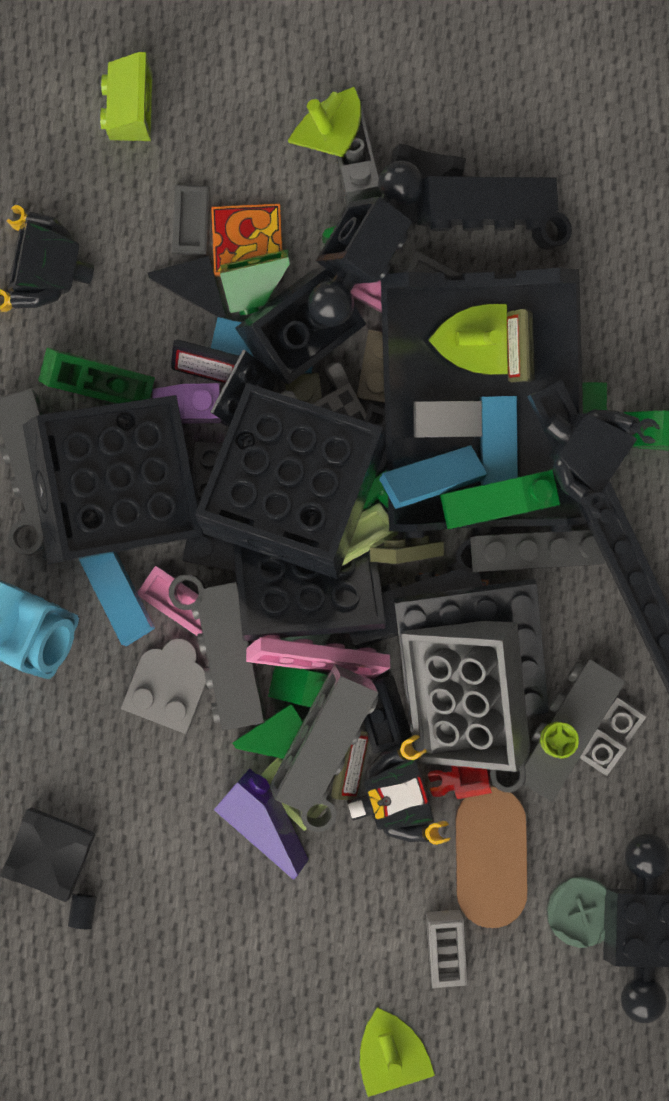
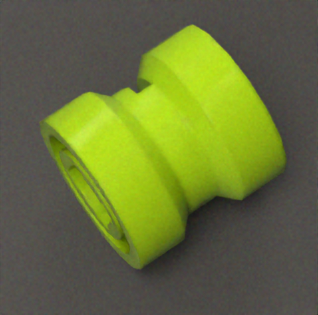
M552 722L546 725L541 731L539 739L542 749L547 754L561 759L574 754L579 744L578 733L574 727L562 722Z

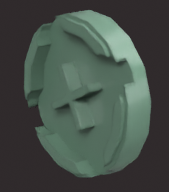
M585 876L572 877L558 884L550 894L546 907L548 923L554 934L567 945L578 948L593 946L604 941L605 895L608 888L598 880Z

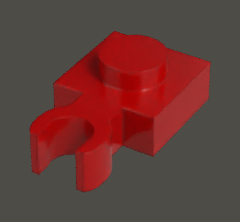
M451 766V772L434 770L428 773L430 782L442 781L440 786L430 788L433 797L444 796L455 790L457 799L492 793L488 769Z

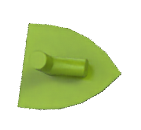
M355 87L339 93L332 92L328 99L321 103L318 99L310 100L307 103L309 113L295 128L288 142L344 157L359 130L362 117L361 101Z
M487 304L473 306L458 312L442 323L428 341L443 357L460 368L473 373L490 375L508 374L507 305Z
M377 1007L366 1025L360 1047L359 1062L362 1080L368 1097L435 1076L426 1049L411 1027L397 1016Z

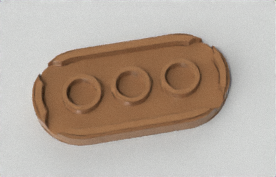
M491 786L492 793L464 798L456 811V894L459 906L469 920L485 928H499L517 919L527 901L526 815L522 804L512 793L502 792L496 787Z

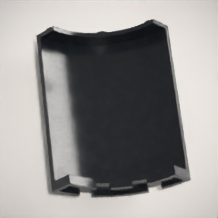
M550 268L516 271V274H495V272L462 273V275L445 276L444 273L424 272L386 274L381 279L387 472L470 445L481 462L480 436L414 437V402L480 401V397L517 396L518 477L553 470L554 461L549 456L552 448L527 396L557 380H562L577 413L583 414L579 269ZM506 304L507 313L527 309L533 313L535 380L532 382H509L508 374L490 375L473 373L447 360L428 340L442 323L456 313L473 306ZM553 470L560 505L452 529L473 528L474 534L494 533V527L551 526V532H572V525L586 524V519L578 502L561 489ZM481 481L446 493L481 486ZM440 495L395 509L388 496L389 531L403 532V538L425 537L424 531L447 529Z

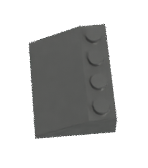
M479 621L404 631L401 636L414 735H419L420 737L415 740V748L419 752L426 749V753L418 757L417 762L516 772L530 754L518 623Z

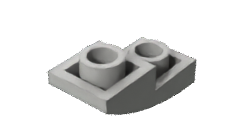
M482 401L414 402V437L482 436Z
M617 695L580 756V759L608 776L627 749L628 742L646 719V713Z

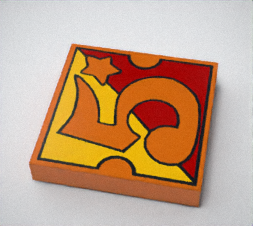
M280 204L211 207L215 277H221L220 269L223 264L282 251Z

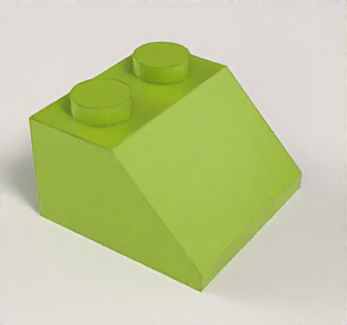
M137 52L108 62V74H102L101 90L102 95L107 96V108H101L100 124L101 129H106L110 140L151 141L153 74L146 52Z

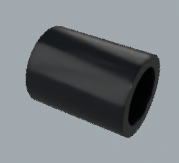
M81 893L72 894L68 927L84 930L93 928L96 896Z

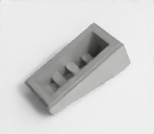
M461 910L427 912L426 925L432 988L467 985L464 919ZM456 938V943L437 944V940ZM457 953V958L438 959L440 954ZM458 967V972L439 973L438 968Z

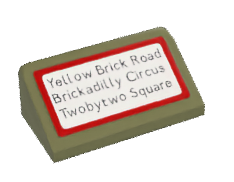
M527 309L507 313L509 382H532L535 380L533 313Z
M361 731L358 741L354 745H350L346 752L343 769L338 775L334 776L331 791L332 799L350 800L358 797L369 744L368 732Z

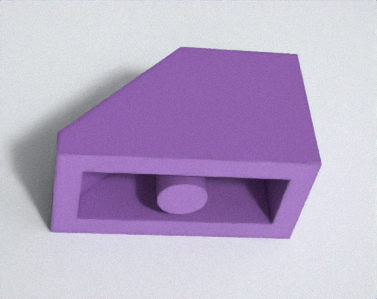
M219 383L179 384L152 389V398L177 396L182 424L221 422V419L211 413L222 391Z

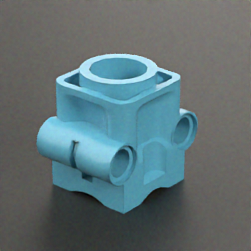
M0 580V661L24 673L44 679H51L72 647L74 632L79 621L78 615L61 608L53 602H48L44 598Z

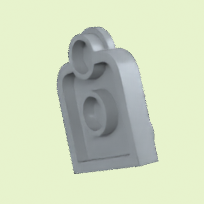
M174 639L169 641L163 650L151 649L145 652L140 658L121 709L187 734L206 685L204 668L196 663V651L193 645L184 639Z

